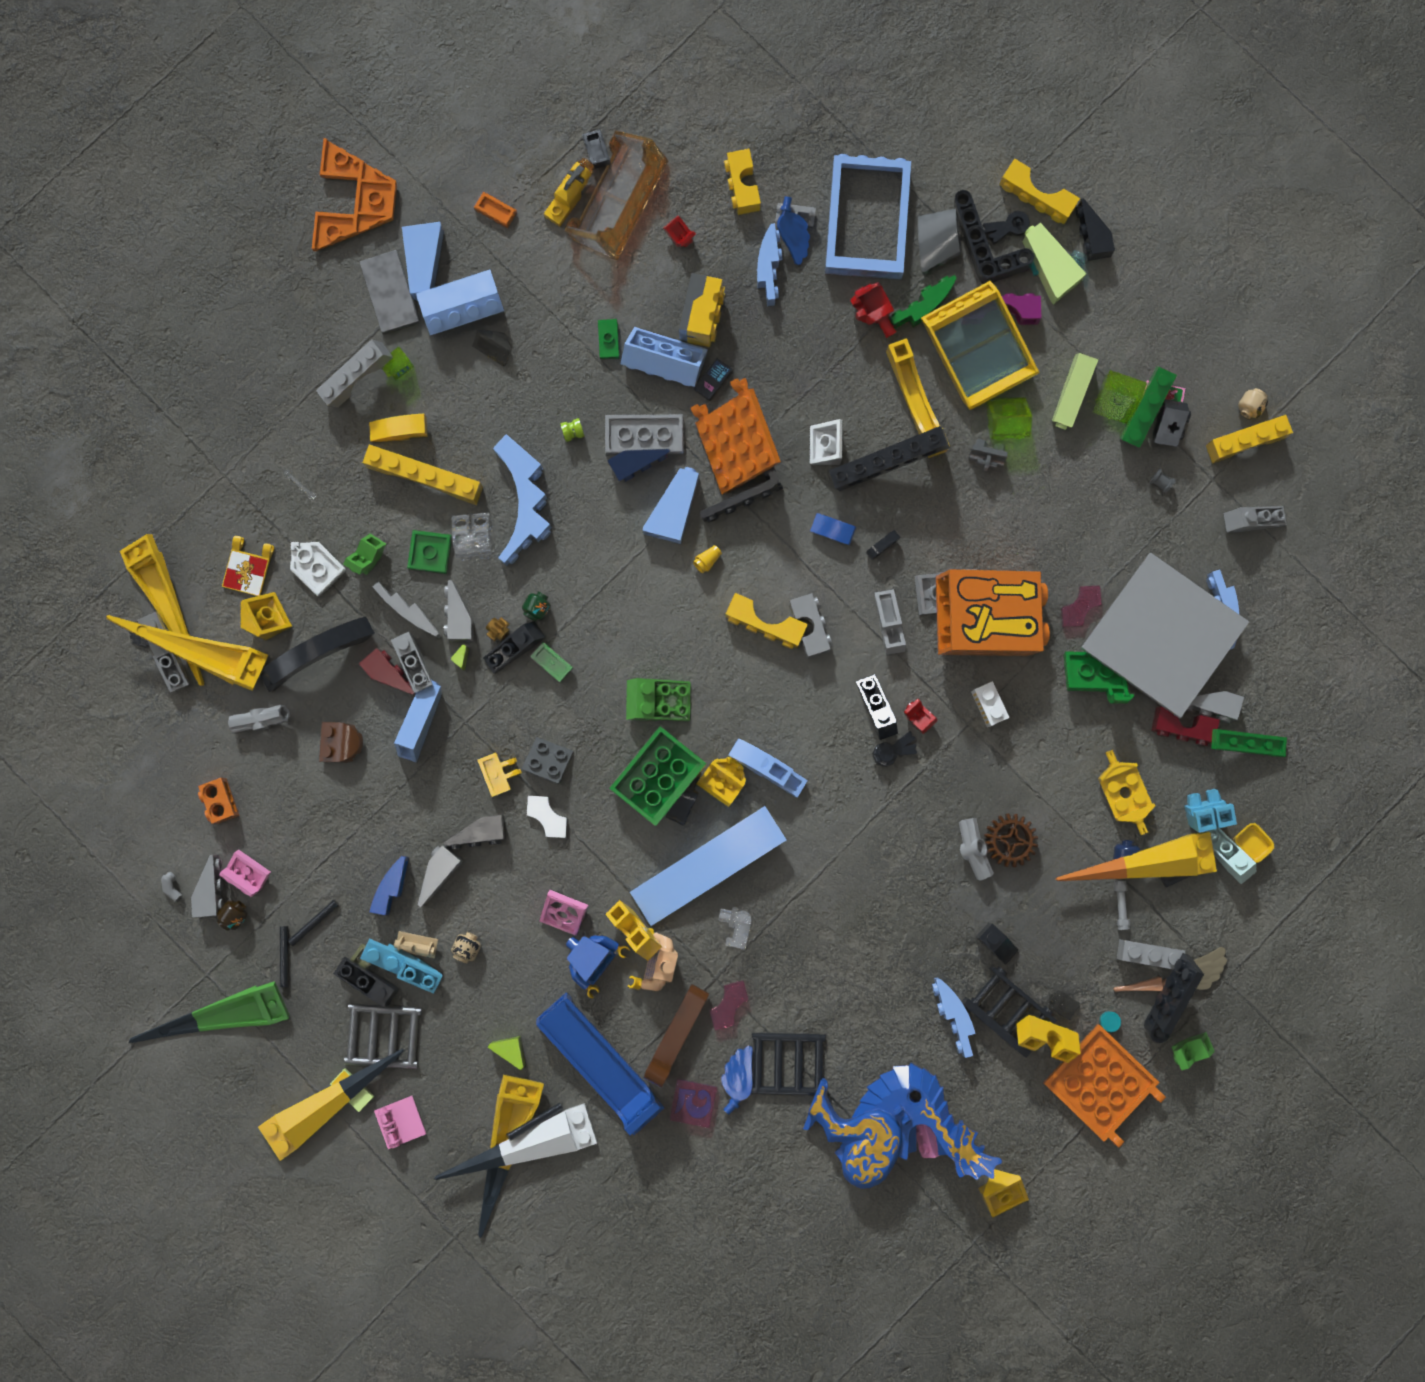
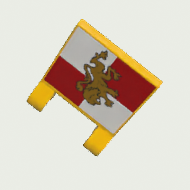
M234 536L222 587L260 596L275 547L270 544H264L262 556L241 551L245 539L240 536Z

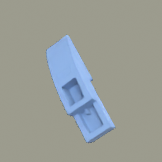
M775 223L769 226L759 251L757 267V288H765L767 306L775 305V299L779 298L778 287H774L773 280L777 279L776 268L779 266V261L782 260V251L777 247V242H780V234L775 229Z
M1220 570L1209 573L1207 575V585L1209 589H1212L1214 597L1239 614V605L1234 586L1226 588ZM1235 641V643L1233 644V646L1230 648V650L1235 647L1236 641Z
M741 739L736 741L728 756L757 775L765 777L794 797L799 796L808 781L794 772V769Z
M934 978L935 984H932L934 995L939 997L940 1003L937 1004L940 1016L943 1015L946 1020L953 1019L950 1025L953 1034H957L958 1041L955 1042L959 1054L962 1053V1056L965 1058L971 1057L973 1054L968 1036L976 1033L968 1012L952 989L941 979Z

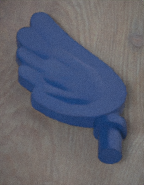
M785 196L783 206L780 208L782 214L777 220V228L790 251L794 263L800 265L802 258L808 255V240L810 239V234L806 230L808 224L804 218L791 212L792 198Z
M746 1046L744 1050L737 1049L735 1055L731 1056L730 1061L725 1065V1074L721 1076L722 1085L731 1097L730 1103L723 1109L728 1115L735 1108L738 1109L740 1107L739 1103L748 1098L751 1093L753 1084V1048L751 1046Z

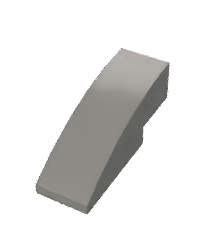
M894 589L875 592L874 596L885 653L889 655L905 652L906 643Z

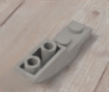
M158 612L137 620L139 624L169 631L165 628ZM148 641L154 654L153 658L170 693L189 685L181 658Z

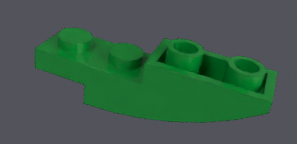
M953 275L950 278L948 276L943 277L933 287L929 285L923 288L919 301L911 303L904 311L898 310L894 312L890 318L894 329L907 322H910L913 328L922 323L921 317L938 309L946 300L954 286L956 276Z

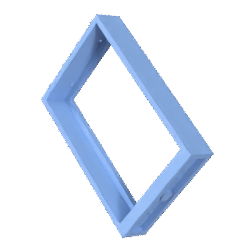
M847 154L834 155L825 274L902 279L911 161L903 158L890 160L885 157L868 158L864 155L858 157H850ZM841 168L902 172L896 261L835 256Z

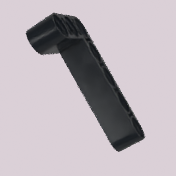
M960 190L955 194L954 209L957 210L958 221L980 282L985 284L991 281L993 283L1025 272L1032 267L1034 253L1028 248L993 258L971 193L967 190ZM965 199L967 203L960 204L958 200ZM965 217H972V218H973V221H972V222H966V221L964 220V218H965ZM977 234L980 238L973 240L970 236ZM978 252H984L986 256L984 258H980L976 254ZM1027 257L1029 262L1023 263L1020 261V258ZM1007 263L1011 268L1003 269L1001 265ZM990 270L992 274L986 276L983 274V271Z

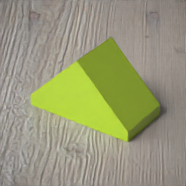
M520 1036L493 1041L489 1044V1049L518 1069L522 1070L526 1065Z

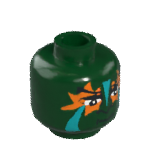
M539 591L537 594L530 593L522 605L523 615L535 622L543 620L551 607V604L547 601L549 597Z

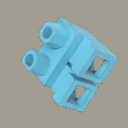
M1218 790L1205 791L1207 801L1201 802V797L1198 793L1187 795L1188 805L1184 807L1188 824L1200 833L1217 829V827L1222 828L1237 824L1234 805L1226 804V801L1221 799Z

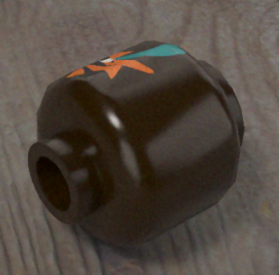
M238 900L236 902L227 901L217 913V923L219 926L227 931L238 929L248 917L245 904Z

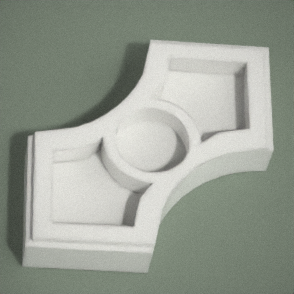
M528 796L527 816L534 817L541 822L545 829L546 837L566 838L567 818L557 815L552 810L549 797Z

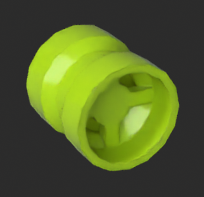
M579 418L574 419L571 423H560L566 442L572 441L575 437H585Z

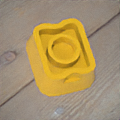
M1250 823L1233 838V841L1256 863L1262 861L1274 849L1272 839L1256 823Z

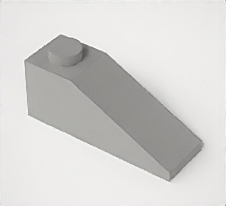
M437 846L430 854L432 858L428 862L418 901L419 907H424L463 862L447 846Z

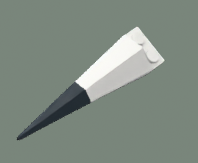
M585 1103L554 1115L512 1141L508 1139L435 1176L434 1180L574 1152L597 1144Z

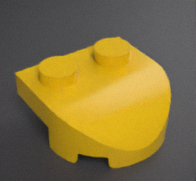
M717 758L709 765L697 782V785L729 807L745 785L744 768L733 758Z

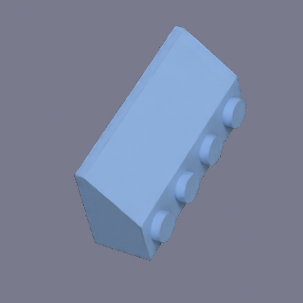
M491 270L416 294L430 335L504 311Z
M634 327L624 344L621 365H625L629 369L644 371L649 375L663 377L665 380L677 381L685 386L695 387L708 349Z

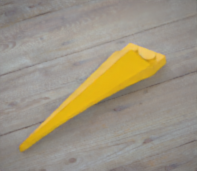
M146 534L120 550L126 569L152 603L168 630L189 635L163 554L159 552L153 535ZM187 661L198 684L203 686L204 681L200 668Z
M110 615L106 616V619L197 667L232 685L236 684L253 691L268 658V654L251 647L193 637Z

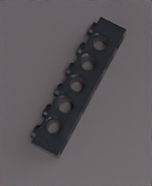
M939 426L831 469L829 472L835 489L843 491L950 447L944 430Z

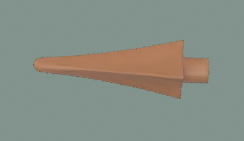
M1158 976L1142 982L1115 987L1113 990L1115 992L1162 991L1166 979L1162 980V977Z

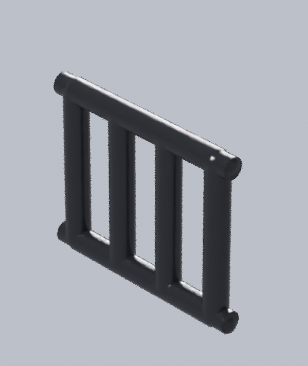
M752 1033L755 1045L754 1086H752L751 1094L815 1096L820 1081L823 1079V1042L826 1040V1035ZM763 1041H775L774 1086H762ZM783 1041L795 1042L794 1087H782ZM803 1042H815L814 1087H802Z

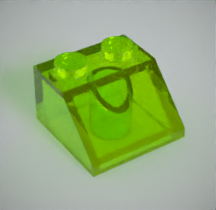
M1109 370L1104 377L1093 413L1127 424L1143 397L1147 382Z
M1026 397L990 399L986 402L988 430L991 439L1003 440L1005 438L1023 439L1031 437L1032 414Z

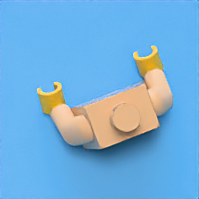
M648 928L662 947L647 962L644 980L630 976V979H634V984L632 986L628 985V987L636 990L642 988L644 990L659 991L665 986V983L672 982L678 953L674 949L673 941L670 938L654 933L652 928Z

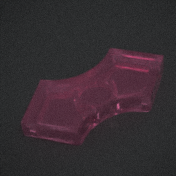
M1100 585L1079 587L1076 600L1071 605L1061 608L1062 627H1079L1084 625L1087 612L1093 607L1102 605Z
M743 980L724 985V997L721 1003L710 1010L715 1030L733 1026L736 1009L743 1002L749 1000Z

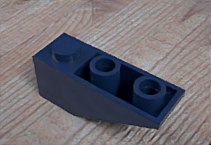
M669 448L624 450L607 461L618 480L624 479L626 482L635 477L634 472L639 469L641 472H644L651 468V462L655 460L661 462L668 458L667 453L671 450Z

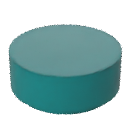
M1106 1011L1100 1016L1099 1023L1106 1031L1115 1032L1121 1026V1019L1117 1013Z

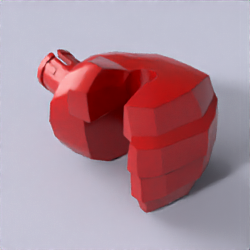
M879 282L868 284L856 290L855 295L850 300L853 307L858 311L855 315L856 319L868 325L875 322L876 324L878 323L886 338L895 334L897 331L889 319V314L894 312V308Z

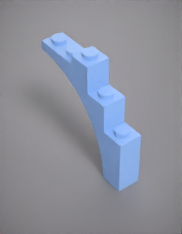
M506 434L493 449L512 473L519 501L518 518L514 533L507 547L498 557L507 566L509 563L513 564L518 559V553L522 549L525 550L532 543V538L538 542L541 539L545 540L551 533V526L536 513L537 509L540 511L547 503L545 493L532 483L533 480L536 481L542 475L543 468L538 461Z

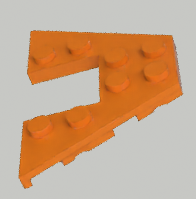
M324 138L320 167L321 178L357 180L354 214L315 212L312 240L313 251H318L393 221L397 192L396 180L382 174L378 169L372 168L363 160L349 154L343 148H339Z

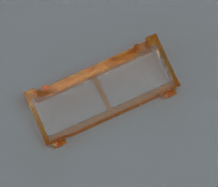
M615 131L609 142L610 151L613 154L610 159L611 165H607L580 219H570L564 231L573 241L611 259L618 260L668 160L652 139Z

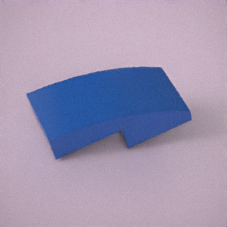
M817 513L810 532L850 546L856 527Z

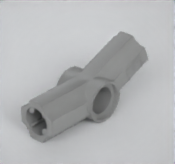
M285 705L250 710L249 713L229 716L228 725L233 734L249 730H265L271 728L272 725L287 722L290 713Z
M977 818L961 820L959 826L963 841L960 846L962 857L969 861L977 880L980 881L991 877L994 872L986 856L987 846L980 837Z

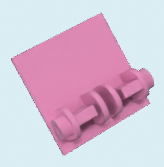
M413 1096L374 1110L388 1149L396 1148L400 1144L426 1134Z

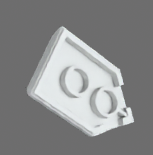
M291 542L290 570L318 597L323 595L345 573L346 569L319 542Z

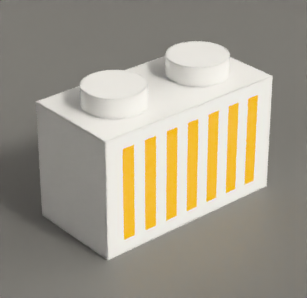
M993 681L971 691L987 728L1009 718Z

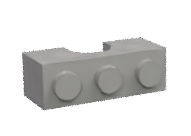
M811 593L790 600L789 606L793 618L808 620L813 626V632L801 639L806 658L829 652L831 650L830 646L833 645L830 635L825 634L826 622L824 617L819 615L818 609H820L818 598H814Z
M1119 939L1117 959L1174 969L1176 961L1180 959L1185 951Z

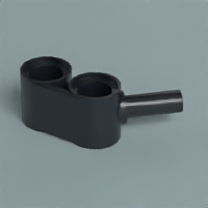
M701 772L668 811L666 818L684 826L690 814V809H692L699 794L695 787L702 775Z

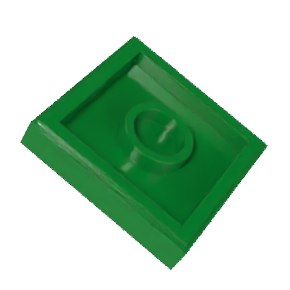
M413 530L407 569L447 574L452 535Z

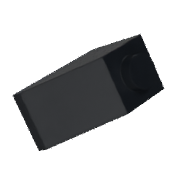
M988 923L975 937L1005 965L1019 951L1009 938L993 923Z

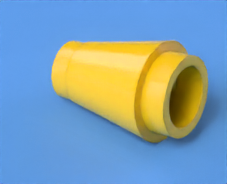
M714 545L696 556L693 564L699 572H708L722 552Z

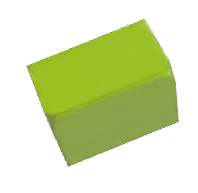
M462 645L451 657V660L462 670H465L469 648L465 645Z

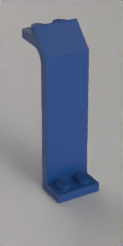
M567 992L536 1019L537 1027L616 1112L624 1124V1130L629 1135L638 1133L664 1109V1106L650 1087L572 1002V997Z

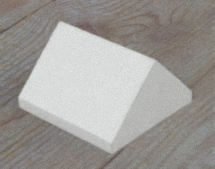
M838 419L810 426V464L840 465L842 460V420Z

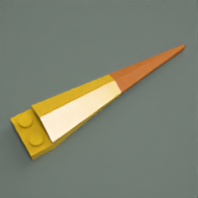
M1207 831L1188 834L1130 856L1121 857L1057 877L1055 880L1075 881L1198 876L1200 874L1217 872L1211 833Z

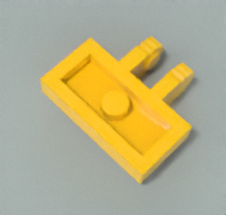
M493 753L478 759L492 797L511 790L507 779L521 774L520 769L513 770L507 774L503 770V767L515 764L517 762L516 758L500 762L498 754Z

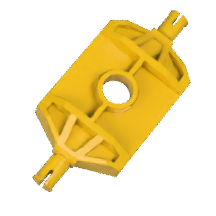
M1113 750L1105 753L1110 763L1109 767L1100 775L1098 780L1116 821L1133 822V824H1136L1140 835L1148 833L1143 821L1155 807V804L1151 802L1138 772V764L1119 763ZM1122 787L1129 789L1130 795L1128 798H1123L1120 795Z

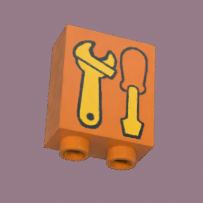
M950 569L937 575L938 655L1029 656L1044 651L1043 646L1048 644L1050 630L1048 624L1042 622V607L1046 605L1048 600V588L1045 583H1041V572Z

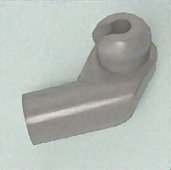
M168 872L161 878L162 890L169 898L177 902L182 897V894L173 887L176 876L172 872Z

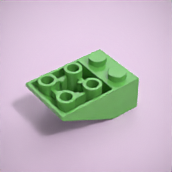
M643 678L627 680L626 720L690 721V682Z

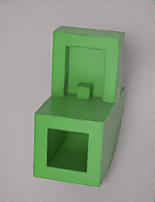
M372 534L365 536L360 540L356 552L348 556L343 565L359 575L364 573L367 575L380 559L386 543Z
M1207 1032L1189 1037L1171 1047L1174 1052V1060L1181 1070L1189 1069L1196 1061L1209 1058L1215 1051Z

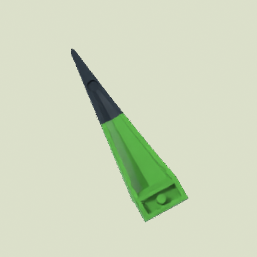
M274 981L258 987L253 986L130 1038L128 1043L199 1031L271 1025L289 1019V1012Z

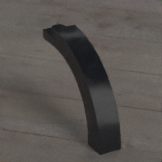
M366 616L331 628L295 646L264 667L265 671L260 674L268 692L275 691L289 678L311 664L345 648L364 643L375 632Z

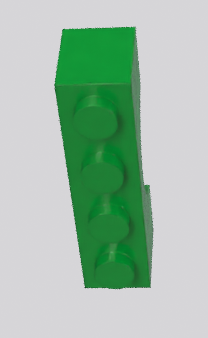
M1156 366L1147 384L1145 393L1133 416L1128 421L1120 439L1140 448L1177 377L1176 374Z

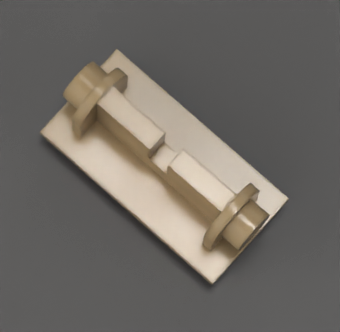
M399 931L394 948H397L398 951L402 949L410 954L435 959L438 939Z

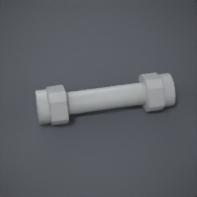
M1114 881V891H1117L1119 919H1116L1118 930L1130 929V919H1127L1125 891H1128L1126 881Z

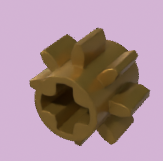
M502 617L499 620L493 618L485 628L489 631L486 635L494 642L497 639L500 641L504 640L510 632V629L507 628L509 623Z

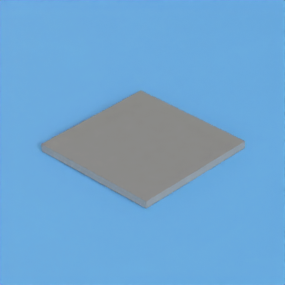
M1150 552L1081 646V649L1176 717L1181 718L1249 621Z

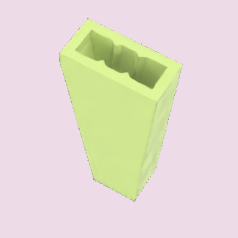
M1039 223L1035 227L1032 225L1025 231V237L1022 242L1025 248L1032 250L1034 253L1033 262L1039 272L1038 276L1050 301L1054 305L1083 281L1086 273L1048 230Z
M1081 353L1075 354L1052 419L1053 422H1056V427L1064 430L1067 427H1073L1098 359Z

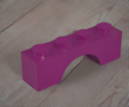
M1009 293L1002 296L1009 312L1015 317L1018 325H1038L1042 318L1041 296H1035L1033 293L1024 294L1023 296ZM993 300L961 317V325H980L986 314L998 310L995 301Z

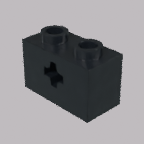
M1164 400L1153 431L1154 443L1177 447L1179 441L1183 440L1185 423H1188L1191 417V411H1189L1187 403Z

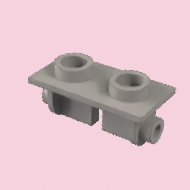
M782 203L777 205L775 222H777L782 214L780 210L781 206H783ZM798 205L790 206L792 213L798 214L804 218L808 226L813 227L816 208Z

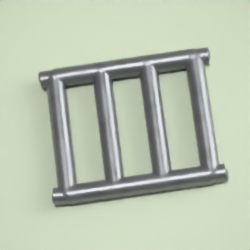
M366 1004L348 1005V1011L351 1012L347 1057L344 1058L345 1065L370 1066L382 1060L375 1058L378 1017L380 1013L391 1014L388 1056L396 1052L399 1015H411L407 1060H394L387 1067L418 1068L416 1047L419 1015L422 1013V1008L382 1007L380 1005ZM359 1012L371 1013L367 1058L355 1057Z

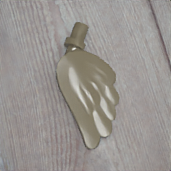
M1219 947L1204 956L1194 959L1195 963L1204 973L1197 989H1209L1212 982L1219 980L1220 973L1224 970L1223 966L1227 963V959L1224 957L1226 950L1223 947Z

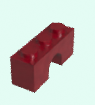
M1159 706L1155 709L1151 731L1157 732V735L1161 737L1172 735L1176 736V740L1183 742L1193 740L1196 741V745L1207 747L1208 744H1212L1213 729H1218L1220 719L1203 715L1195 716L1193 725L1190 728H1185L1181 725L1178 717L1164 707Z

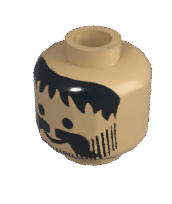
M1256 388L1246 391L1238 404L1241 415L1247 419L1260 417L1269 403L1267 394Z
M467 932L466 935L459 934L451 948L454 954L453 958L466 964L468 961H474L481 948L480 942L477 941L478 936Z

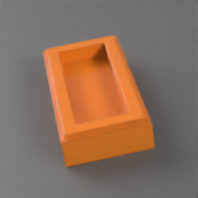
M485 192L482 193L474 206L475 211L506 228L509 227L517 214L516 209Z

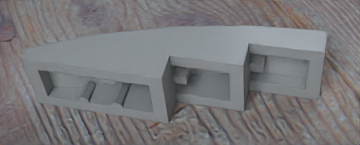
M380 582L372 586L384 601L406 620L438 639L442 637L416 603L409 607L401 595L396 592L391 596Z

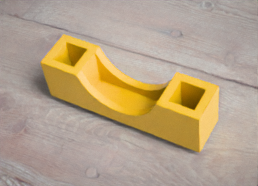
M1014 158L999 185L1006 192H1012L1018 196L1022 202L1033 205L1037 211L1051 216L1053 221L1065 224L1080 198L1066 189L1053 194L1040 192L1031 182V168Z
M1283 415L1213 439L1206 445L1213 464L1250 448L1283 440L1291 435L1293 431L1287 416Z
M737 593L734 594L725 614L728 622L737 626L739 623L746 626V630L753 633L759 631L764 634L766 639L775 641V639L782 641V645L789 649H793V647L798 648L808 625L790 616L779 624L764 623L754 612L753 600Z

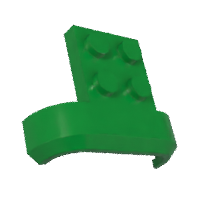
M1065 651L1063 656L1067 691L1106 692L1107 699L1111 704H1127L1134 697V694H1129L1126 680L1086 652Z

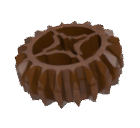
M1009 813L1005 814V820L1000 815L998 816L999 823L996 820L991 821L994 828L991 826L986 828L991 832V834H984V837L990 838L989 841H985V844L991 847L987 849V853L994 852L990 857L992 860L999 857L997 860L998 865L1004 860V867H1008L1010 861L1013 868L1017 867V861L1023 866V858L1026 861L1031 860L1028 853L1031 855L1036 854L1031 849L1032 847H1038L1037 843H1033V840H1037L1038 836H1032L1036 828L1029 830L1028 827L1032 823L1028 821L1024 824V816L1018 821V814H1014L1012 819ZM1011 824L1006 835H997L1001 827ZM1017 826L1023 830L1026 840L1018 836ZM1011 836H1013L1012 839H1015V841H1019L1020 843H1012L1011 845H1009L1010 842H1007V840H1003L1002 838H1010ZM996 841L1004 844L1005 855L998 850ZM1016 846H1025L1021 854L1011 857Z

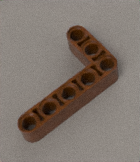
M691 984L645 1071L644 1079L662 1088L670 1073L672 1064L710 993Z

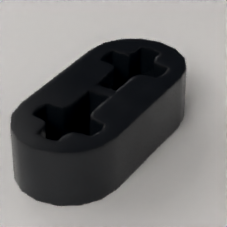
M893 530L868 549L866 554L873 560L901 537Z

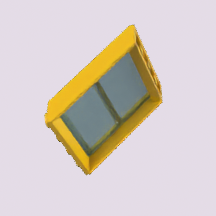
M991 281L921 317L957 392L969 410L1039 374V370L999 290Z

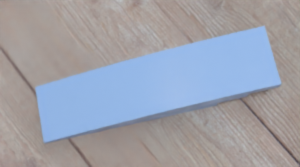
M764 806L638 886L630 894L650 926L777 847L786 841V838Z

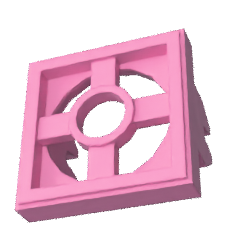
M549 890L540 922L577 936L588 905ZM554 902L562 904V907L554 908L551 905ZM568 907L575 909L578 917L570 914ZM557 912H564L567 918L560 917Z

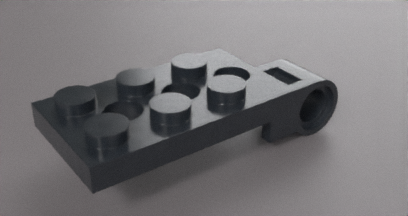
M1182 953L1180 959L1176 961L1171 975L1167 977L1165 986L1161 993L1157 995L1155 1004L1144 1022L1146 1032L1155 1043H1163L1168 1040L1204 976V973L1188 954Z

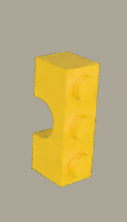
M750 149L728 152L727 160L724 161L725 171L730 174L728 187L729 191L733 190L734 197H731L733 209H737L738 215L760 211L761 202L757 185L746 186L741 182L743 177L753 175Z
M619 900L606 913V916L614 926L627 936L625 940L632 949L647 961L662 947L633 909Z
M1032 1015L1026 1016L1017 1023L1019 1046L1036 1051L1047 1043L1051 1049V1057L1066 1063L1081 1055L1079 1034L1077 1032Z

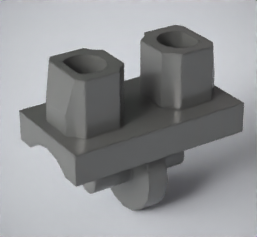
M977 439L976 443L973 444L968 460L983 465V471L985 472L988 471L989 467L996 468L997 466L1003 468L1008 452H1005V445L997 443L994 444L992 449L986 447L987 442L985 440Z

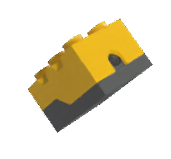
M691 273L679 327L680 341L710 347L711 341L715 342L717 335V324L715 323L719 324L721 305H723L725 299V287L722 286V279Z

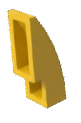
M424 413L396 416L369 422L370 442L428 437L427 417Z

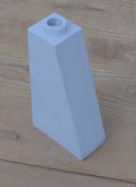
M441 222L402 227L409 290L413 300L418 301L417 293L435 287L444 235Z
M685 467V469L680 468L645 523L642 530L644 535L681 544L699 480V473L695 469Z
M432 681V686L417 692L394 742L399 757L413 762L418 760L442 695L441 686L435 681Z

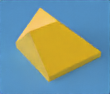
M275 592L241 601V628L266 641L292 627Z
M995 1169V1177L993 1179L989 1178L987 1184L978 1188L992 1218L1029 1200L1020 1176Z

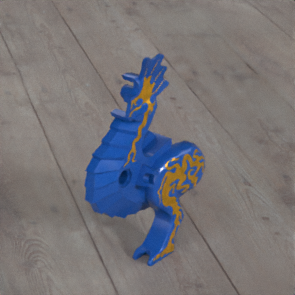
M910 1063V1065L893 1066V1070L881 1074L879 1079L867 1086L868 1091L861 1098V1103L850 1119H842L837 1115L827 1095L828 1082L825 1078L820 1081L803 1129L809 1130L814 1122L818 1121L824 1128L828 1142H842L841 1146L835 1151V1154L842 1163L845 1179L853 1186L865 1189L880 1184L887 1178L898 1157L907 1160L909 1153L917 1151L916 1125L919 1124L927 1125L932 1129L937 1139L938 1155H948V1157L955 1161L959 1177L970 1175L978 1180L981 1175H986L993 1179L995 1177V1166L1002 1163L1001 1158L983 1153L984 1145H980V1147L975 1145L974 1140L978 1132L970 1130L963 1123V1120H959V1124H955L953 1114H949L948 1102L944 1100V1087L940 1086L936 1074L932 1075L924 1067L921 1069L915 1064ZM912 1091L920 1092L921 1099L919 1101H914L911 1098L910 1093Z

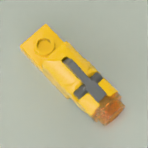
M582 158L573 165L555 191L554 200L544 212V217L559 227L581 199V191L593 174L594 166L590 161Z

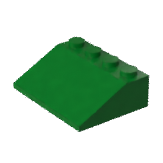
M660 726L609 789L653 825L657 826L707 763Z

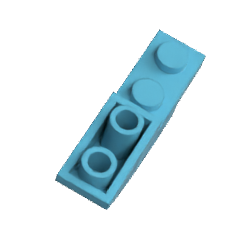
M372 939L368 940L360 959L397 974L398 979L433 994L442 978L441 973L402 949L398 951L391 944L386 946Z

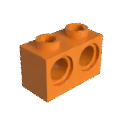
M218 778L198 786L200 790L198 792L199 799L205 804V816L209 822L211 821V824H219L240 816L226 778ZM216 787L217 795L213 798L210 792L212 788ZM219 806H222L224 808V813L222 816H219L217 814V809Z

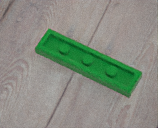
M1213 729L1211 749L1286 757L1287 737Z

